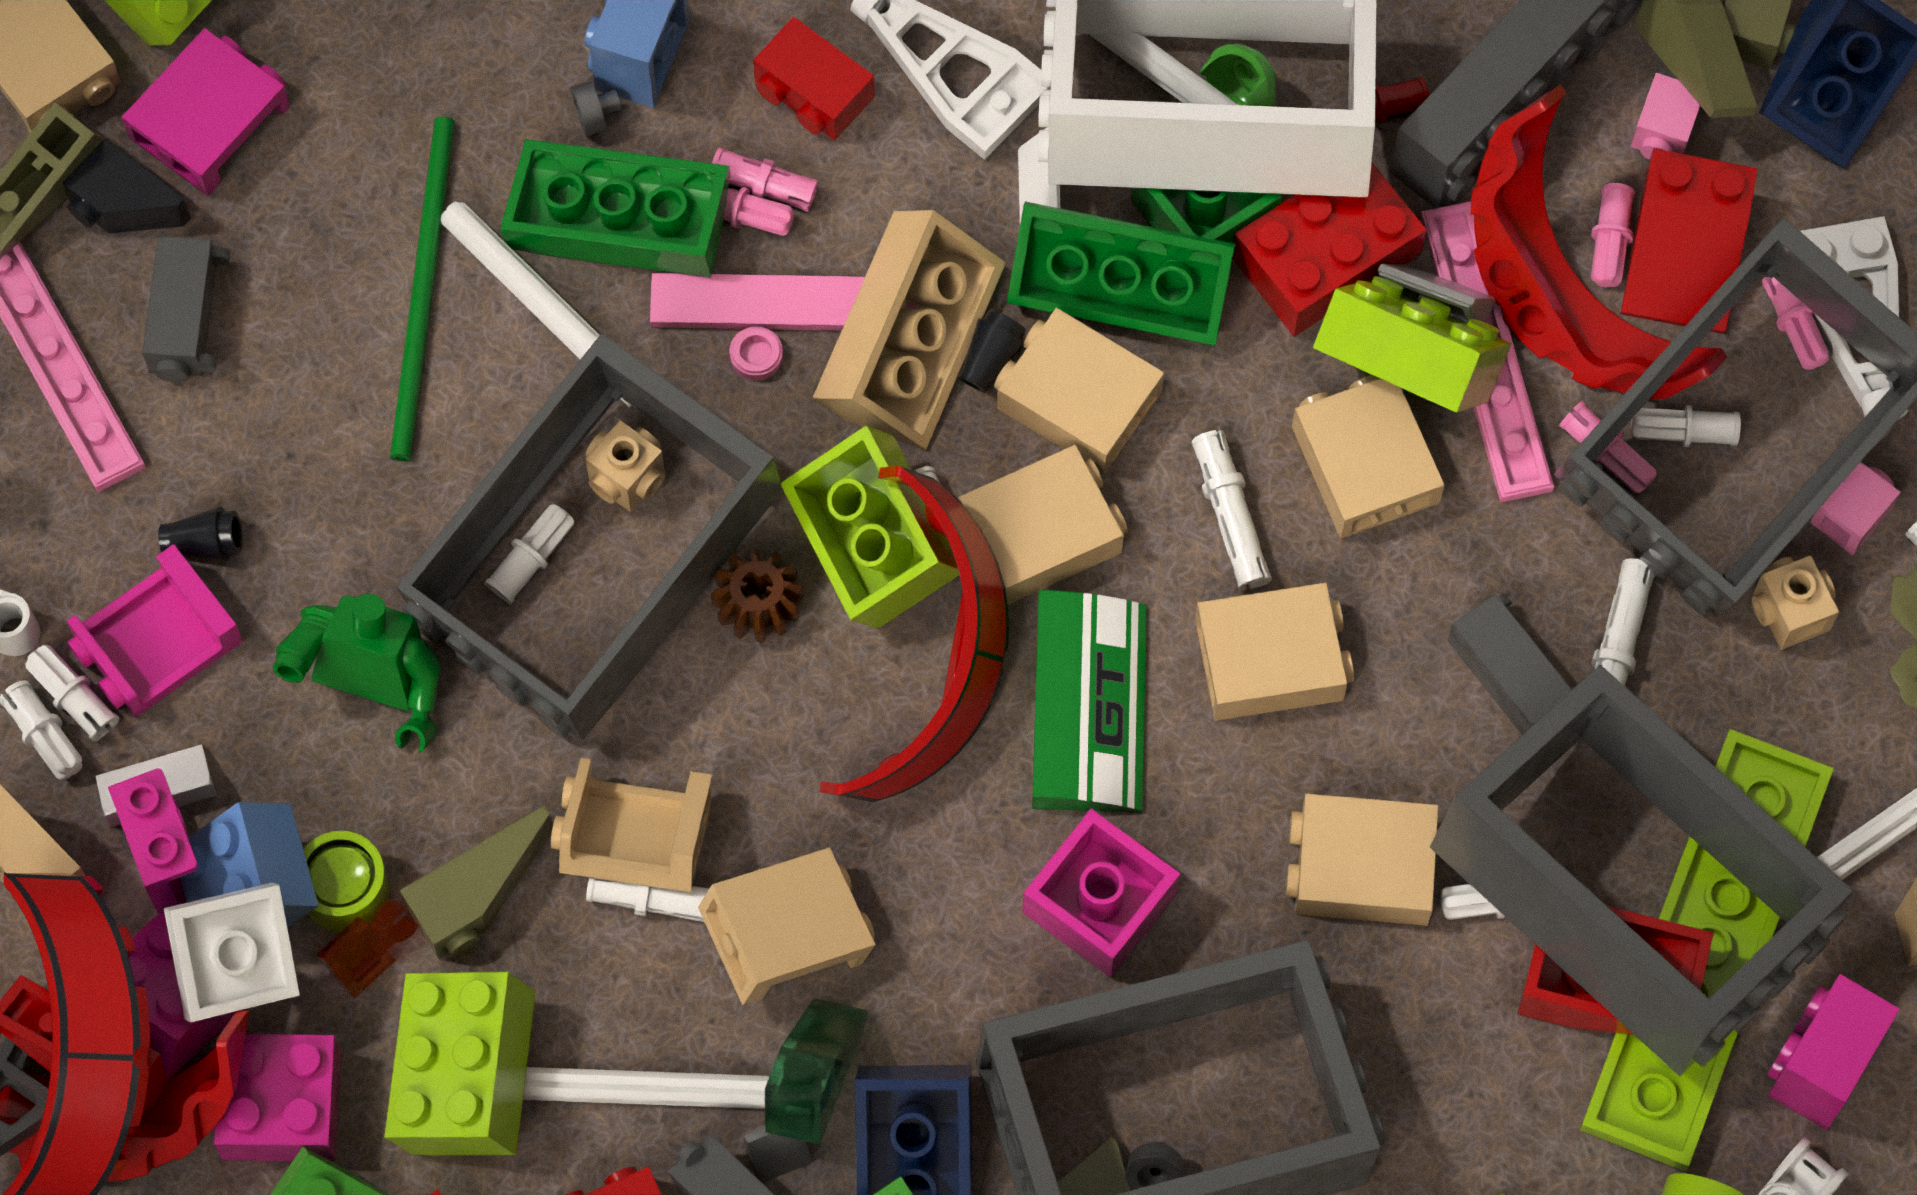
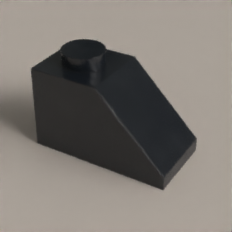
M106 138L63 182L70 202L67 205L68 210L80 223L88 228H91L96 223L110 234L184 227L191 219L183 197Z

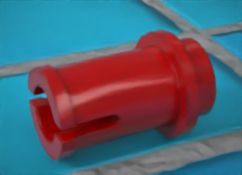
M1417 77L1414 80L1382 87L1376 82V123L1383 124L1386 123L1387 117L1415 111L1430 96L1424 78Z

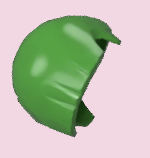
M1239 43L1226 44L1215 49L1200 69V75L1206 76V82L1238 105L1276 107V73L1267 58L1258 50Z

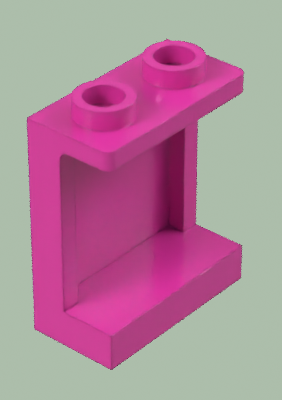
M204 28L122 116V120L130 140L206 196H209L222 182L218 169L274 109L284 114L290 108L285 90L286 83L274 69L267 65H262L259 68L246 58V53L234 40L227 36L219 39Z
M174 544L156 556L160 569L84 622H81L76 615L66 621L73 635V638L67 641V644L85 669L94 663L105 677L98 682V685L116 709L125 704L135 717L243 642L237 624Z
M156 768L111 785L108 789L144 887L157 913L165 916L164 908L186 903L180 877L197 871L198 863L188 839L190 835L178 803L174 802L163 771L160 768Z

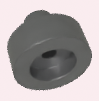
M591 80L570 87L573 103L585 136L606 131L604 115L622 109L616 90L597 95Z
M1151 1142L1142 1144L1135 1148L1130 1155L1126 1170V1182L1130 1189L1134 1190L1184 1177V1160L1174 1148L1166 1143Z

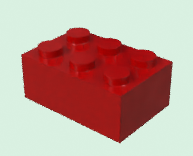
M1371 162L1368 197L1295 194L1235 233L1233 260L1293 337L1325 317L1336 288L1355 284L1358 280L1372 281L1374 276L1380 277L1378 268L1381 264H1407L1420 256L1427 229L1374 163Z

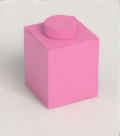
M1656 73L1631 144V147L1639 149L1641 154L1649 160L1653 148L1681 154L1685 152L1700 105L1679 80Z
M1860 462L1817 510L1810 523L1851 555H1854L1892 511L1901 492L1894 487L1893 481L1882 470L1876 467H1867Z

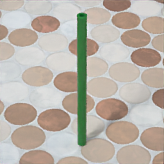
M448 117L435 118L390 450V459L397 461H411L442 227L441 215L444 211L455 121Z

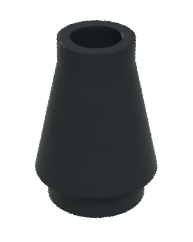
M989 310L984 319L979 318L977 320L964 366L958 379L976 390L986 393L988 387L999 375L1006 363L1012 360L1023 347L1024 343L1021 339L1026 329L1010 317L1000 312Z
M217 507L173 523L160 524L158 540L161 552L174 544L183 556L228 560L230 554H239L241 552L243 533L238 513L236 511H225L223 507Z

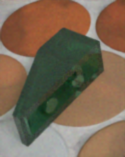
M815 998L812 1000L781 1045L765 1087V1132L821 1144L868 1018V1010Z

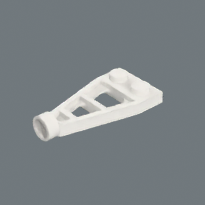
M853 0L850 11L873 29L945 128L984 160L1039 105L1042 90H1051V87L1041 86V69L1018 50L916 0ZM887 7H889L887 12L882 13ZM916 23L925 25L945 39V42L927 60L919 59L902 40V36ZM955 54L968 55L986 64L991 71V74L967 98L956 97L940 76V69Z
M1884 216L1800 231L1853 278L1860 276L1867 278L1872 285V294L1899 317L1898 261ZM1815 314L1814 320L1826 347L1860 407H1862L1865 417L1890 389V382L1886 380L1887 376L1871 362H1856L1847 341ZM1908 409L1900 416L1899 419H1901L1907 414Z

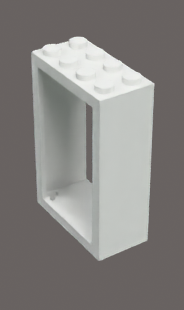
M1046 0V7H1056L1055 11H1047V14H1045L1044 46L1053 47V50H1044L1041 70V86L1051 87V90H1042V95H1040L1038 125L1039 127H1049V130H1039L1038 162H1048V184L1368 197L1375 131L1376 0ZM1128 31H1133L1143 36L1349 44L1348 110L1072 98L1076 33H1113L1124 35Z

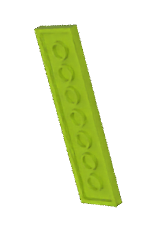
M1729 729L1715 767L1805 847L1834 768ZM1689 836L1658 919L1714 933L1701 987V992L1709 999L1773 937L1780 917ZM1733 1030L1723 1040L1726 1044L1705 1067L1702 1068L1695 1061L1681 1076L1676 1074L1635 1035L1615 1033L1580 1131L1686 1172L1691 1163L1737 1032Z

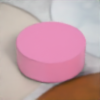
M749 327L737 333L731 341L729 348L730 363L739 376L747 380L760 381L770 378L779 370L783 360L782 344L778 336L771 330L764 327Z

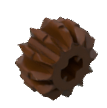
M754 547L750 551L749 562L744 563L741 558L732 554V557L729 558L731 571L718 570L716 572L715 583L719 588L711 592V601L713 606L721 608L717 613V618L722 626L734 623L735 637L741 639L747 634L750 627L754 628L756 641L762 643L766 637V627L770 626L776 634L783 636L786 633L784 620H798L800 617V607L796 603L804 598V590L802 585L794 583L798 575L797 569L793 565L780 568L781 555L777 551L771 554L766 561H761L759 550ZM755 589L759 594L767 592V598L760 600L756 595L748 597V591Z

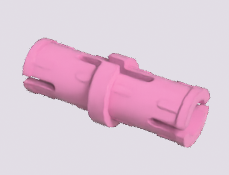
M721 147L717 149L712 164L729 166V185L738 188H748L753 196L777 200L802 209L805 212H809L819 185V180L776 167L775 161L765 158L761 162L738 155Z

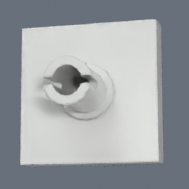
M272 882L164 908L185 1020L195 1022L300 995L279 884Z

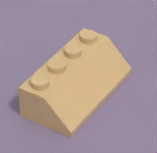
M934 210L894 211L812 399L847 422L861 427L871 426L893 435L900 442L926 450L968 353L977 320L983 318L1006 262ZM908 302L914 303L919 309L905 308Z

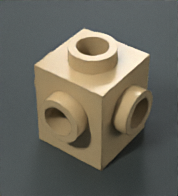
M619 420L609 433L605 430L600 432L590 443L586 451L589 486L604 501L610 504L616 501L629 512H632L642 499H650L663 483L665 471L661 444L644 428L637 427L633 430Z
M1811 555L1797 561H1793L1792 557H1785L1771 563L1761 574L1752 597V606L1758 621L1764 627L1769 625L1781 650L1829 632L1839 614V610L1834 602L1836 593L1833 582L1825 570H1818Z

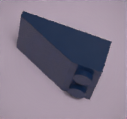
M1811 0L1797 23L1759 113L1845 169L1917 59V25L1881 0Z
M972 1065L859 1066L855 1077L857 1195H873L900 1176L913 1195H972Z

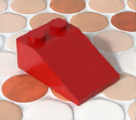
M1653 148L1644 177L1620 314L1684 327L1691 321L1740 265L1758 168ZM1730 309L1710 332L1725 334Z
M1607 906L1701 991L1713 932ZM1534 943L1519 1003L1518 1015L1569 1028L1634 1035Z

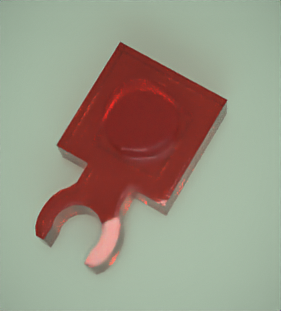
M394 899L388 900L378 909L374 921L369 925L357 917L316 954L340 986L353 998H356L396 961L388 949L395 943L403 942L410 938L418 928V925L406 915L397 924L393 925L395 919L406 911Z

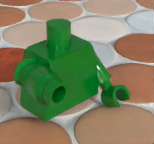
M369 593L357 598L350 595L342 596L337 607L311 605L302 609L300 612L302 620L276 647V660L272 667L274 673L284 681L300 683L316 659L311 676L312 682L407 712L412 709L411 718L396 731V744L399 748H404L409 741L411 731H414L420 738L419 753L429 746L437 735V726L428 716V713L435 710L441 667L436 655L421 638L416 619L407 613L386 607L381 597Z

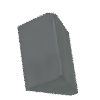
M791 1114L746 1132V1135H744L747 1153L761 1183L811 1164V1156L797 1115Z

